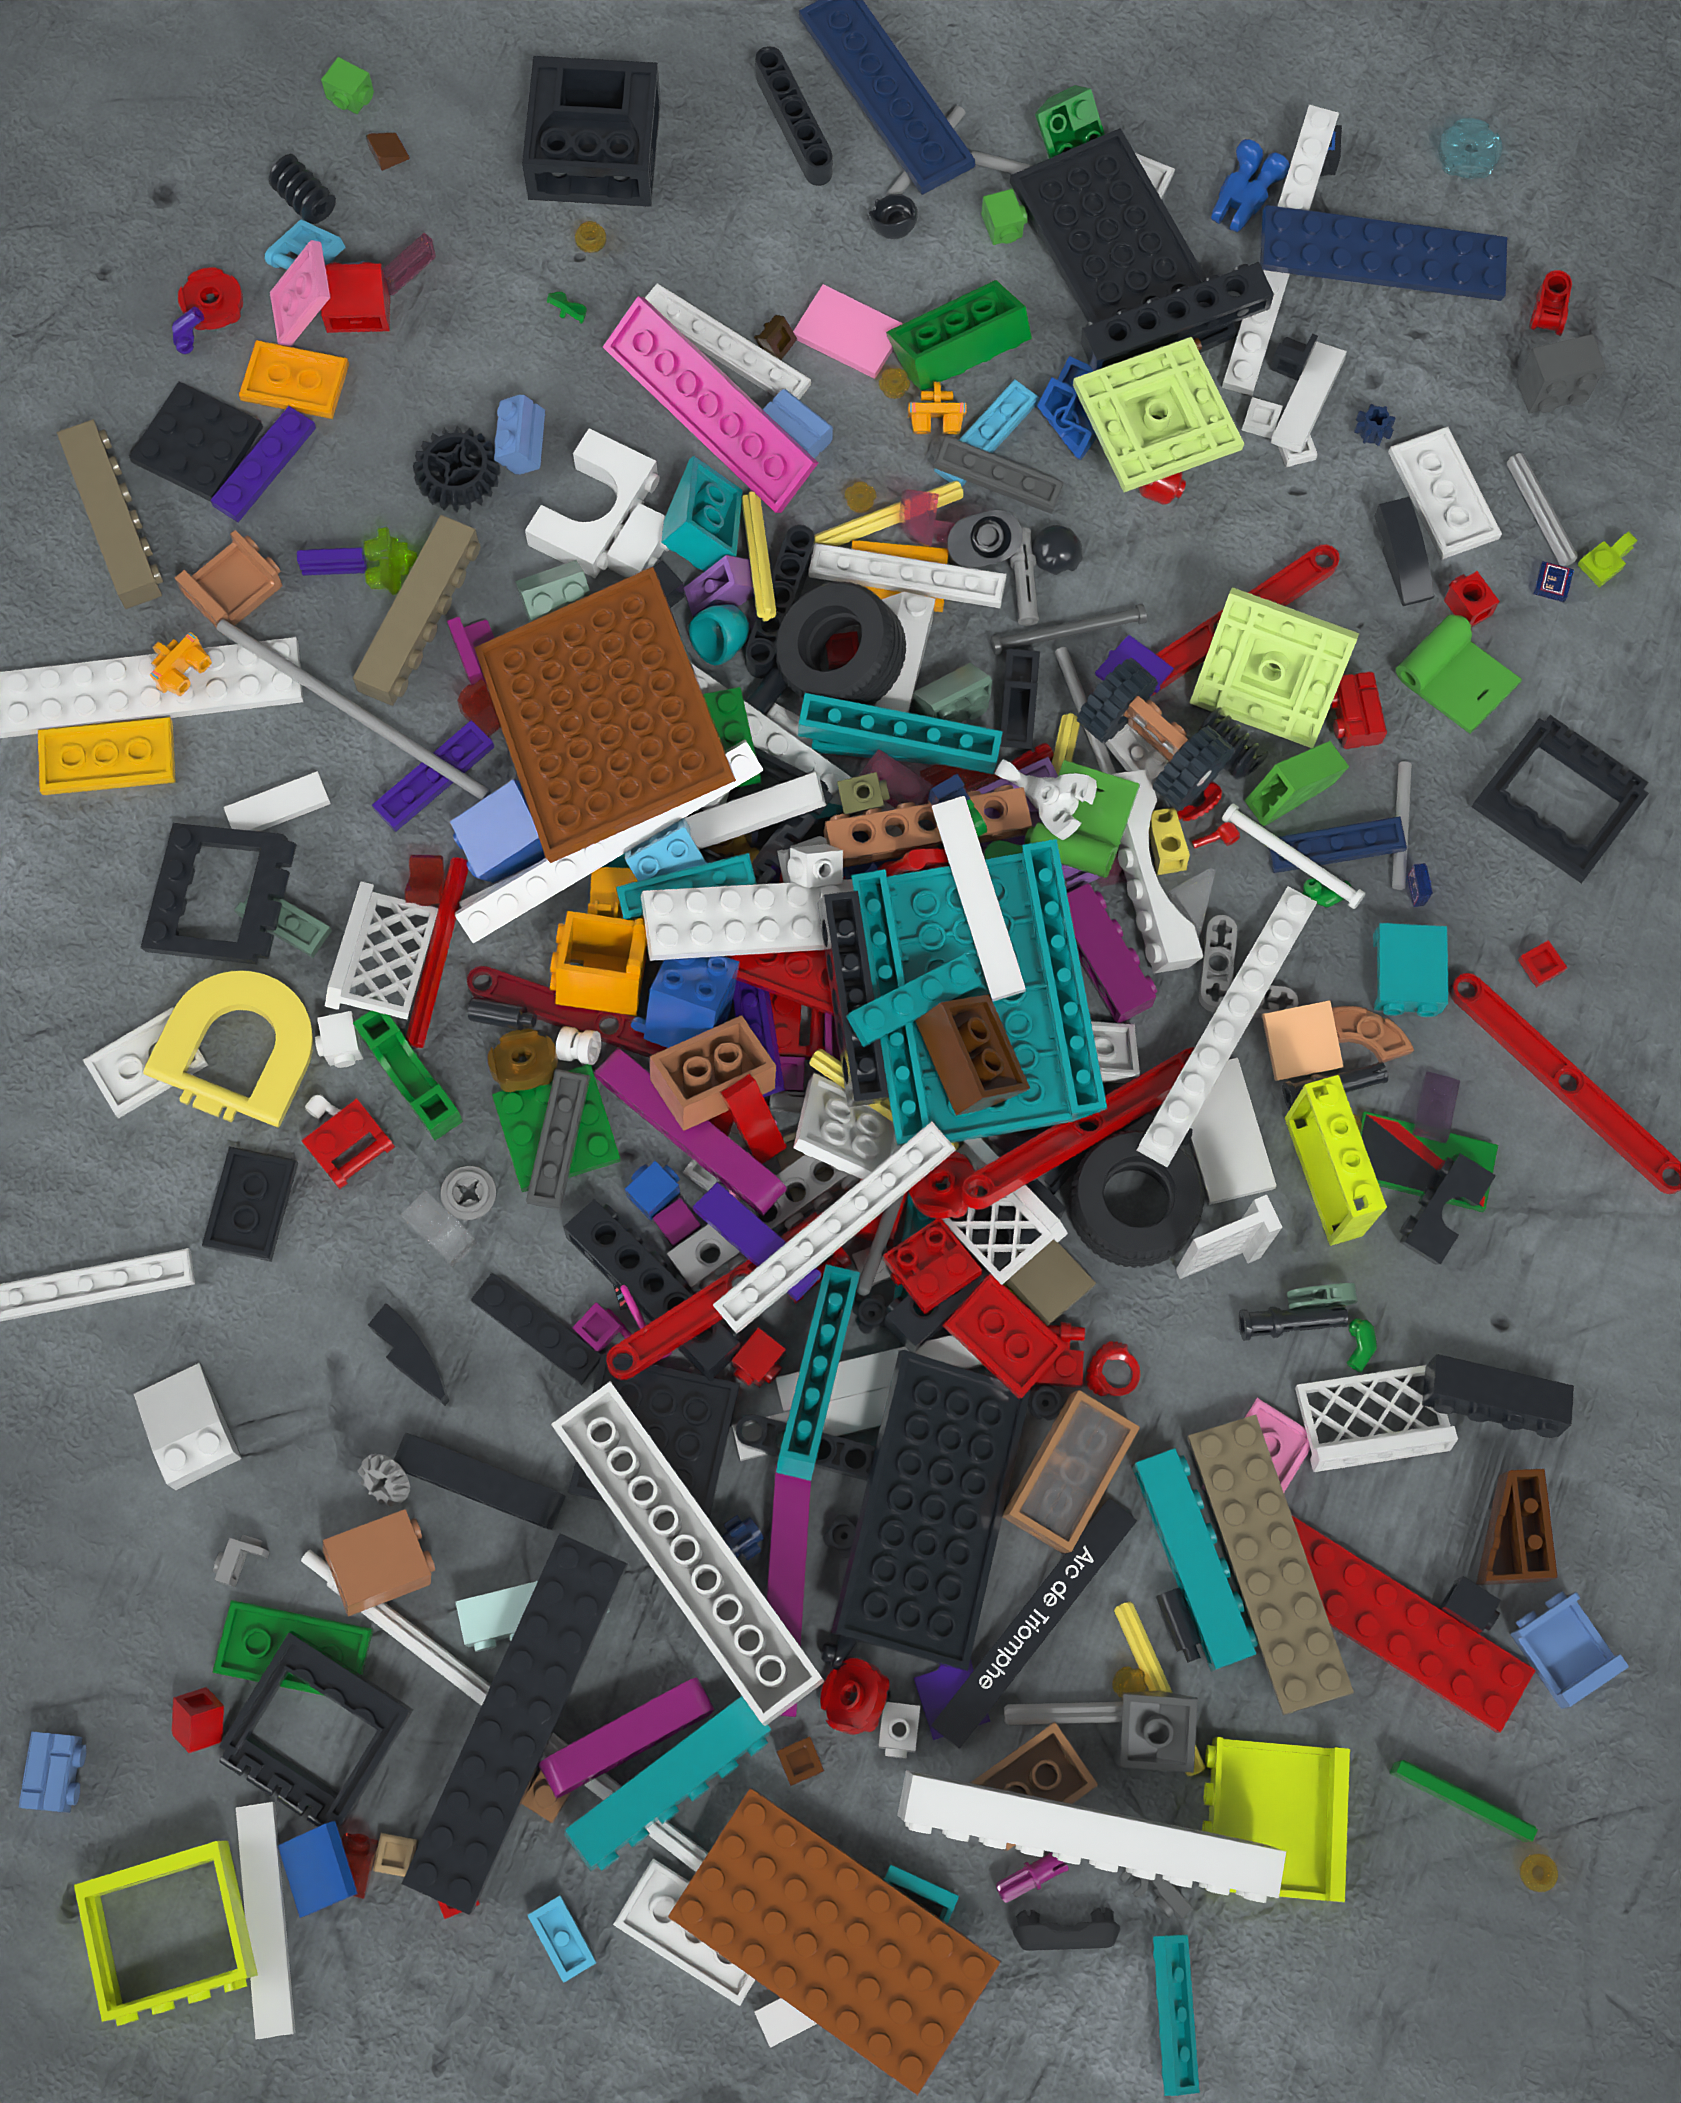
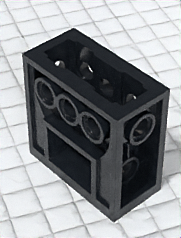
M533 56L522 159L528 200L652 206L661 105L657 62ZM552 173H567V176L556 178ZM614 176H623L630 178L627 181L620 182L617 181L614 178Z

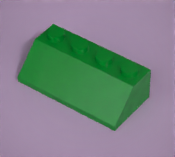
M997 280L886 332L907 377L921 391L933 388L934 382H942L953 376L960 375L967 369L982 362L990 361L993 357L1009 349L1017 348L1020 344L1032 339L1026 306Z

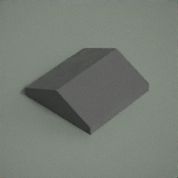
M1165 1691L1124 1692L1120 1767L1194 1773L1197 1697Z

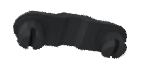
M1107 1907L1104 1908V1913L1101 1912L1100 1908L1094 1909L1090 1914L1092 1922H1078L1074 1926H1060L1057 1923L1040 1924V1914L1038 1912L1030 1910V1916H1028L1026 1910H1023L1016 1916L1018 1926L1014 1928L1013 1935L1020 1947L1026 1951L1095 1949L1114 1946L1121 1928L1119 1924L1114 1922V1911Z

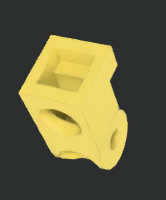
M1175 808L1153 810L1149 825V837L1151 839L1157 875L1187 870L1190 854Z

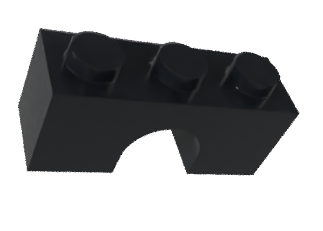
M1461 1153L1455 1154L1452 1158L1447 1156L1436 1172L1440 1176L1434 1188L1428 1186L1418 1201L1422 1207L1415 1217L1410 1215L1400 1229V1233L1403 1234L1400 1243L1435 1265L1443 1262L1459 1234L1449 1229L1442 1219V1210L1446 1202L1452 1198H1458L1470 1206H1476L1480 1203L1496 1175Z

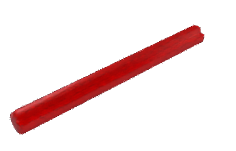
M453 857L450 861L405 1038L413 1048H423L456 921L455 912L459 909V902L461 901L469 870L467 867L468 860Z

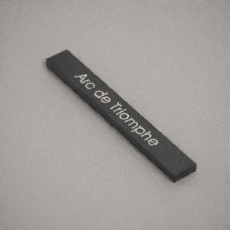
M1110 1498L1106 1501L1084 1529L1072 1552L1066 1553L935 1719L931 1725L932 1728L956 1748L960 1749L1135 1525L1137 1522L1135 1518Z

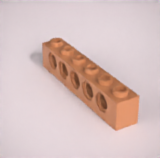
M1005 785L994 789L992 793L981 794L980 791L967 792L974 803V807L981 814L987 826V832L978 837L979 843L1024 836L1027 834L1028 829L1032 827L1024 787L1014 789L1012 785ZM930 801L928 802L929 804L918 806L913 802L903 803L896 806L895 810L884 812L881 808H874L856 817H850L849 814L836 815L831 817L830 821L825 822L823 830L827 844L843 850V868L901 858L911 850L938 849L943 844L933 814V805ZM987 808L996 809L1000 814V818L990 819L985 815L984 810ZM924 819L929 820L934 824L935 829L925 831L920 828L918 822ZM890 825L897 826L901 829L902 835L892 837L886 832L885 828ZM856 831H862L869 836L870 840L860 843L854 840L852 834Z

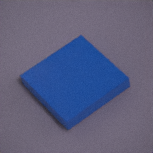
M335 1821L323 1824L278 1845L300 1918L358 1894Z

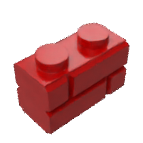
M1365 672L1356 675H1343L1330 705V709L1335 708L1337 716L1333 723L1335 737L1337 739L1341 738L1343 748L1345 749L1381 744L1387 734L1374 673Z

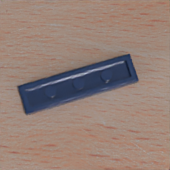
M1400 816L1278 837L1319 866L1404 852L1407 849ZM1269 848L1273 873L1300 869Z

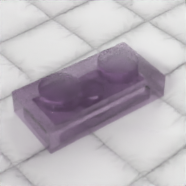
M1429 1071L1426 1072L1417 1107L1413 1135L1446 1144L1450 1135L1460 1080Z

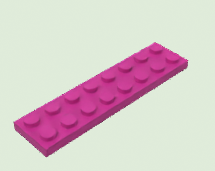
M640 296L636 298L603 348L775 513H782L818 465V462L647 299Z

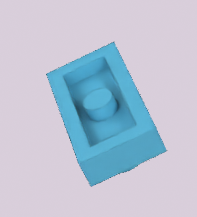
M561 1895L527 1915L563 1983L597 1963Z

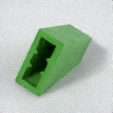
M1326 742L1276 764L1245 799V802L1264 827L1332 786L1349 768V765L1332 742Z

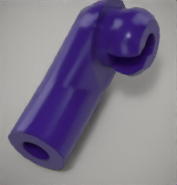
M197 307L191 308L173 322V342L179 353L188 354L194 348L193 328L204 320L202 312Z

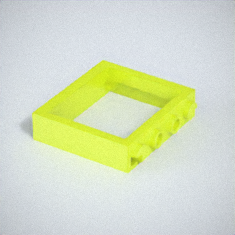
M1339 1075L1305 1084L1285 1116L1288 1130L1330 1246L1362 1237L1387 1208ZM1304 1119L1307 1126L1297 1129L1294 1120ZM1362 1198L1364 1206L1361 1210L1357 1211L1353 1200ZM1340 1224V1225L1337 1227V1229H1336L1335 1231H1333L1332 1226H1335V1225Z
M214 1841L74 1885L102 2022L116 2019L117 2026L139 2020L138 2012L151 2009L152 2015L175 2009L174 2001L186 1997L189 2004L211 1998L210 1990L224 1986L225 1993L247 1987L246 1979L258 1976L228 1841ZM214 1861L237 1969L123 2004L100 1896Z

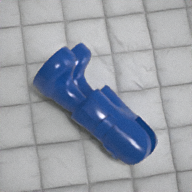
M1250 139L1242 140L1236 148L1239 170L1235 173L1232 172L1226 177L1211 214V219L1220 224L1230 207L1236 209L1237 212L1230 225V230L1239 232L1252 215H1255L1261 209V206L1269 196L1267 193L1268 186L1286 178L1290 168L1289 161L1283 155L1271 153L1264 161L1258 178L1249 182V179L1258 170L1263 161L1261 146Z

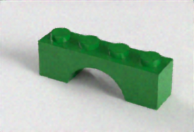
M369 1011L353 1022L360 1038L434 1141L463 1122L455 1105L419 1060L390 1015Z

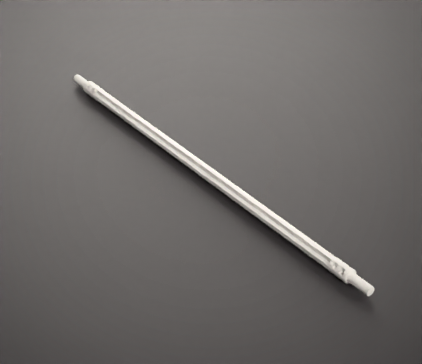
M308 1550L301 1559V1562L328 1582L327 1586L339 1595L327 1562L312 1550ZM386 1603L361 1611V1613L482 1706L491 1684ZM553 1733L544 1755L548 1757L568 1746V1744ZM606 1773L584 1785L602 1800H605L622 1787ZM658 1820L647 1828L651 1838L697 1872L708 1854L707 1851L668 1821L662 1825Z

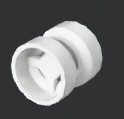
M563 1027L556 1041L558 1059L564 1061L578 1059L583 1064H595L601 1050L600 1033L593 1030L579 1032L574 1027Z

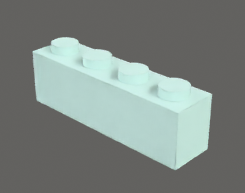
M538 1581L456 1601L464 1645L467 1647L474 1646L475 1652L497 1647V1640L510 1637L511 1641Z

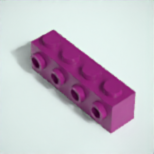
M1090 883L1068 893L1067 897L1075 930L1079 960L1115 1022L1122 1023L1153 1007L1156 999L1155 994L1157 993L1156 986L1150 976H1144L1138 966L1140 965V960L1132 947L1127 948L1121 938L1123 937V931L1117 920H1111L1105 910L1107 908L1106 902L1102 894L1098 890L1094 892Z

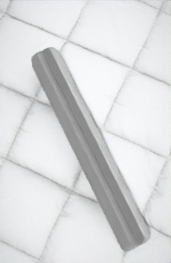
M1522 453L1511 456L1507 461V466L1559 564L1565 567L1574 563L1578 555L1526 457Z
M1123 1702L1008 1704L1004 1707V1721L1007 1725L1053 1724L1054 1722L1056 1724L1122 1722Z

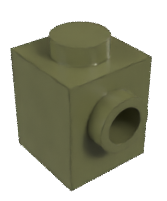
M877 772L837 781L844 814H849L850 817L862 815L863 812L874 808L886 809L884 800L890 799L886 779L880 780Z

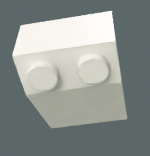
M200 1363L134 1394L153 1454L168 1486L178 1490L242 1459Z

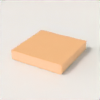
M1330 1000L1262 1014L1275 1081L1343 1067Z

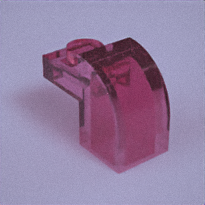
M906 489L902 491L899 512L900 524L906 536L915 544L924 547L932 546L933 535L937 536L936 542L947 543L950 529L955 523L935 520L939 494Z

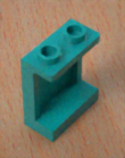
M1379 923L1373 933V947H1377V999L1374 1002V1010L1383 1011L1384 1014L1390 1016L1402 1015L1404 1012H1416L1420 1017H1435L1442 1013L1448 1005L1447 926Z

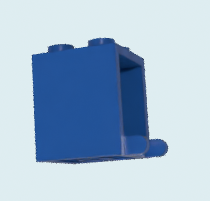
M725 956L664 960L654 982L648 988L646 1019L634 1017L631 1027L636 1031L644 1033L645 1040L670 1048L725 1023L731 1013L739 961Z

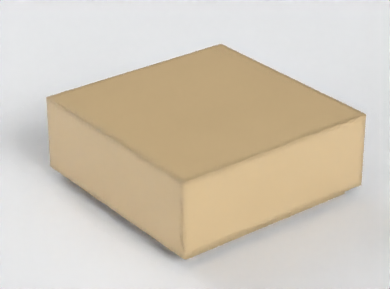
M381 1833L373 1871L405 1877L417 1850L419 1840Z

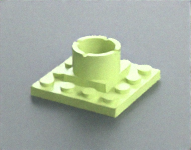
M1192 337L1079 376L1073 380V387L1123 492L1243 449L1244 442Z
M1232 587L1190 704L1212 712L1221 707L1220 715L1225 717L1230 715L1231 719L1314 748L1359 633Z

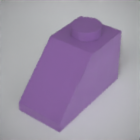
M726 555L685 586L684 591L692 616H696V614L711 606L726 604L739 606L753 597L754 588L750 560Z

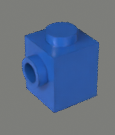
M654 1161L649 1167L646 1164L641 1166L632 1175L631 1179L633 1181L625 1188L627 1198L651 1221L655 1215L660 1213L680 1194V1187L677 1183L680 1178L668 1165L662 1168Z

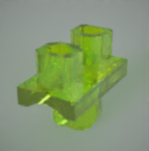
M388 527L378 528V537L364 541V552L370 562L379 560L380 564L378 567L365 570L366 583L371 589L386 588L392 595H396L401 589V575L409 574V567L414 565L418 557L415 551L408 549L407 542H399L397 538L391 537Z

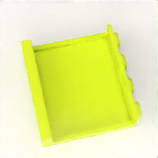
M1223 1737L1213 1738L1212 1745H1207L1205 1754V1765L1211 1768L1210 1783L1205 1782L1203 1800L1204 1805L1209 1806V1821H1203L1202 1831L1268 1844L1286 1851L1279 1897L1345 1902L1350 1749L1223 1739ZM1230 1889L1229 1892L1236 1893V1890Z

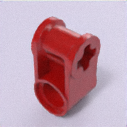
M1554 270L1546 275L1536 297L1529 329L1542 328L1555 331L1556 335H1562L1568 316V303L1572 288V280L1566 272ZM1550 289H1555V290H1557L1559 293H1555V292L1551 291Z

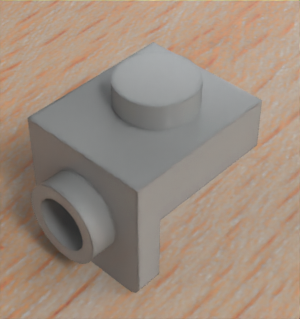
M242 1535L240 1541L229 1538L225 1552L218 1554L214 1564L215 1581L236 1588L247 1553L268 1558L270 1552L261 1547L263 1541L246 1535Z

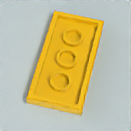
M171 717L38 730L39 788L42 795L175 783L174 737Z

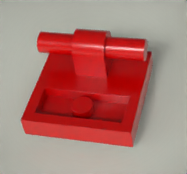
M935 1219L883 1255V1261L892 1271L890 1277L897 1286L903 1285L924 1314L982 1275V1269L942 1219Z

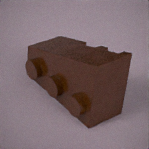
M1545 1468L1508 1470L1498 1477L1476 1581L1477 1585L1539 1583L1558 1578Z

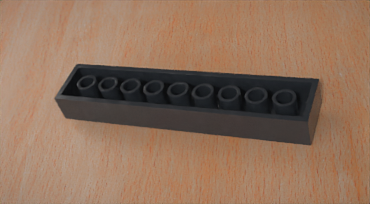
M559 1533L401 1883L402 1885L468 1915H471L474 1911L628 1563Z

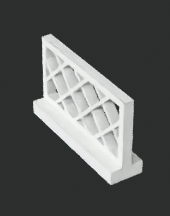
M361 881L328 984L325 1006L339 1010L340 1003L408 1019L432 936L438 908L373 892V884ZM377 905L391 908L395 914L382 920L375 909ZM416 914L428 917L429 919L428 923L415 928L408 917ZM401 921L407 932L395 937L387 926ZM381 930L387 940L374 946L367 935ZM413 938L420 949L407 954L400 943ZM393 947L400 958L387 963L380 952ZM373 956L379 967L366 972L359 961ZM406 964L413 975L399 980L392 970ZM385 973L392 984L379 990L372 981V978ZM363 982L372 992L364 997L350 993L352 987ZM398 991L405 1000L404 1005L399 1006L388 1003L384 996Z
M981 1138L965 1140V1144L956 1151L963 1154L973 1163L975 1171L999 1158ZM944 1178L942 1183H936L947 1184V1188L950 1186L948 1178ZM1026 1185L1005 1196L1006 1198H1002L990 1205L992 1206L991 1221H974L975 1209L968 1207L967 1221L952 1222L950 1217L942 1219L953 1234L1001 1285L1053 1239L1058 1243L1068 1234L1061 1221ZM999 1206H1014L1016 1208L1015 1221H998ZM1022 1215H1023L1028 1221H1022ZM1035 1228L1041 1234L1032 1244H1019L1021 1229ZM960 1229H966V1235ZM973 1229H990L989 1244L974 1245L972 1243ZM997 1229H1014L1013 1244H995ZM982 1252H988L987 1258L982 1254ZM994 1252H1012L1011 1262L999 1272L993 1265Z
M1265 1195L1255 1199L1242 1219L1193 1239L1176 1268L1179 1278L1187 1277L1243 1253L1247 1263L1260 1259L1282 1229V1225L1268 1196Z
M1426 1365L1297 1385L1295 1390L1312 1453L1310 1461L1313 1472L1450 1451L1457 1442L1458 1437L1455 1426H1450L1447 1414L1438 1413L1433 1408L1427 1407L1437 1414L1440 1424L1430 1427L1416 1419L1423 1407V1396L1408 1387L1407 1384L1411 1377L1424 1376ZM1406 1378L1403 1383L1398 1380ZM1386 1381L1399 1389L1391 1402L1372 1391L1378 1382ZM1365 1384H1371V1386L1368 1388ZM1354 1387L1364 1394L1357 1407L1339 1397L1343 1388ZM1337 1389L1335 1393L1330 1390ZM1319 1392L1330 1399L1323 1412L1309 1405L1307 1393ZM1402 1392L1420 1403L1412 1416L1394 1405ZM1368 1397L1386 1408L1378 1421L1360 1410ZM1334 1402L1352 1413L1344 1427L1326 1416ZM1389 1411L1408 1422L1403 1431L1393 1432L1381 1424ZM1312 1416H1314L1315 1418H1317V1421L1315 1422V1424H1314V1422H1313ZM1355 1416L1373 1427L1369 1436L1358 1437L1347 1429ZM1321 1421L1339 1433L1333 1442L1319 1444L1316 1429ZM1411 1425L1417 1428L1408 1430ZM1377 1430L1382 1433L1374 1435ZM1342 1436L1348 1438L1346 1440H1340Z

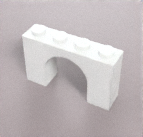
M589 428L573 453L575 468L612 488L617 495L614 507L608 514L598 520L578 522L541 505L527 526L525 533L528 546L565 564L577 560L585 574L596 578L601 569L605 570L608 567L606 554L638 503L644 505V498L648 492H654L660 476L657 472L655 460Z

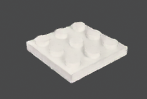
M815 1073L812 1075L807 1085L793 1148L807 1156L834 1166L838 1170L864 1179L901 1148V1146H897L894 1124L868 1105L848 1107L844 1088Z

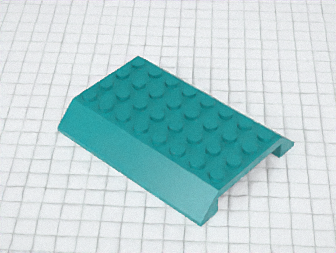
M1057 839L1022 845L1023 853L985 859L1026 988L1025 992L992 1002L1030 1089L981 1111L956 1116L917 1023L913 1021L880 1038L897 1146L906 1144L931 1122L935 1124L950 1143L1073 1122L1107 1109ZM950 866L887 877L885 869L851 875L853 889L858 891L874 1000L963 954L968 958L982 984L955 1000L990 995Z

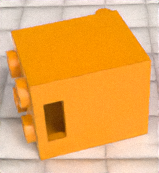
M567 911L565 924H558L556 935L557 951L552 954L550 972H552L550 990L556 991V1004L637 1016L648 946L644 919L638 918L633 921ZM570 962L580 963L583 966L570 965Z

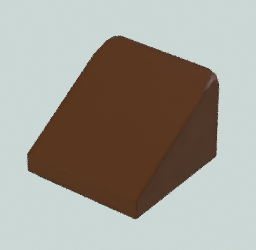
M371 133L366 135L369 149L381 171L410 159L397 133Z

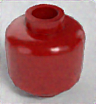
M1182 472L1143 485L1139 487V492L1146 499L1167 505L1175 497H1181L1186 486V480L1182 479Z

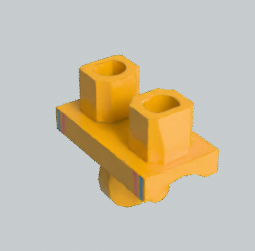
M934 382L933 391H921V401H933V403H909L908 418H911L913 434H930L931 418H943V434H960L962 421L966 415V403H941V401H953V391H941V382Z
M189 632L180 643L173 639L167 646L160 642L153 646L158 656L151 662L155 669L151 672L150 676L156 682L157 689L165 694L169 690L178 696H182L191 684L189 678L183 675V673L190 666L198 673H203L212 664V661L203 650L198 638Z

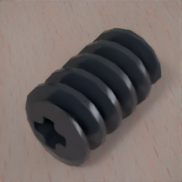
M287 154L274 164L269 175L271 188L277 191L279 196L285 199L286 203L293 207L294 211L304 221L316 224L329 217L336 205L335 196L329 195L328 188L322 186L321 181L314 178L313 173L306 170L305 165L298 162L295 155Z
M1219 707L1203 721L1197 733L1203 727L1209 725L1234 747V753L1230 760L1226 762L1224 769L1226 771L1234 769L1233 778L1239 780L1257 769L1268 756V751L1257 755L1256 752L1260 744L1257 742L1251 746L1246 745L1251 735L1247 733L1239 738L1237 734L1241 726L1238 724L1229 728L1228 725L1232 717L1228 715L1220 720L1218 717L1222 708Z

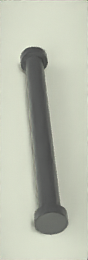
M1143 604L1135 605V609L1001 638L998 635L991 636L994 655H1000L1003 650L1137 621L1139 624L1147 622L1146 610Z

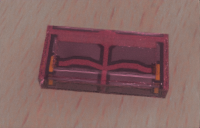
M426 233L418 237L383 269L389 295H395L436 258L432 238Z

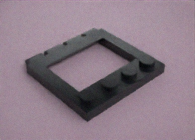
M1549 715L1545 721L1540 718L1536 721L1471 807L1582 884L1649 794L1644 790L1649 782L1630 769L1625 776L1620 774L1619 772L1624 766L1603 750L1595 757L1592 752L1597 746L1576 732L1570 738L1566 737L1564 734L1569 727L1552 715ZM1538 748H1541L1619 802L1617 809L1593 841L1589 843L1588 847L1582 843L1576 844L1566 837L1565 831L1555 824L1549 825L1538 817L1536 811L1527 805L1521 806L1511 799V794L1506 791L1509 784Z
M754 746L756 758L763 769L761 772L775 780L785 783L808 775V773ZM820 780L827 806L832 800L833 795L828 791L829 788L826 783ZM740 787L730 790L726 803L731 801ZM826 806L782 821L752 862L757 885L769 884L777 874L771 866L781 868L777 851L787 850L791 848L790 846L795 845L790 841L791 839L800 842L816 821L810 815L811 812L820 816ZM699 809V812H693L688 816L703 812V810ZM707 848L700 849L707 864L726 859Z
M173 823L140 948L148 953L257 965L259 958L269 959L274 935L265 931H274L277 928L282 903L273 899H284L290 872L281 869V867H292L297 844L288 841V838L280 833ZM202 846L259 852L237 942L179 936L177 931L179 919L184 915L187 900H185L188 885L192 884L195 869L193 868L196 854L200 853Z
M291 1631L287 1634L219 1747L224 1749L225 1752L219 1762L239 1776L243 1775L248 1766L251 1767L252 1770L246 1780L269 1796H272L278 1786L283 1789L276 1800L300 1816L305 1813L308 1806L313 1808L307 1821L316 1827L335 1821L341 1827L352 1813L414 1709L299 1634ZM288 1673H291L377 1730L339 1794L250 1736Z

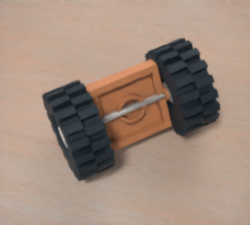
M1133 658L1126 659L1122 665L1119 664L1115 667L1114 671L1110 672L1102 683L1098 684L1094 693H1091L1087 698L1088 701L1082 705L1076 720L1101 743H1106L1109 739L1111 740L1128 723L1135 732L1169 761L1165 765L1164 770L1157 776L1158 779L1154 782L1152 788L1177 811H1181L1184 807L1190 805L1192 800H1195L1209 786L1210 782L1218 776V773L1226 766V762L1232 757L1234 747L1209 725L1203 727L1199 733H1195L1191 740L1188 741L1185 730L1176 722L1170 724L1161 716L1162 711L1149 700L1150 695L1156 689L1158 680Z

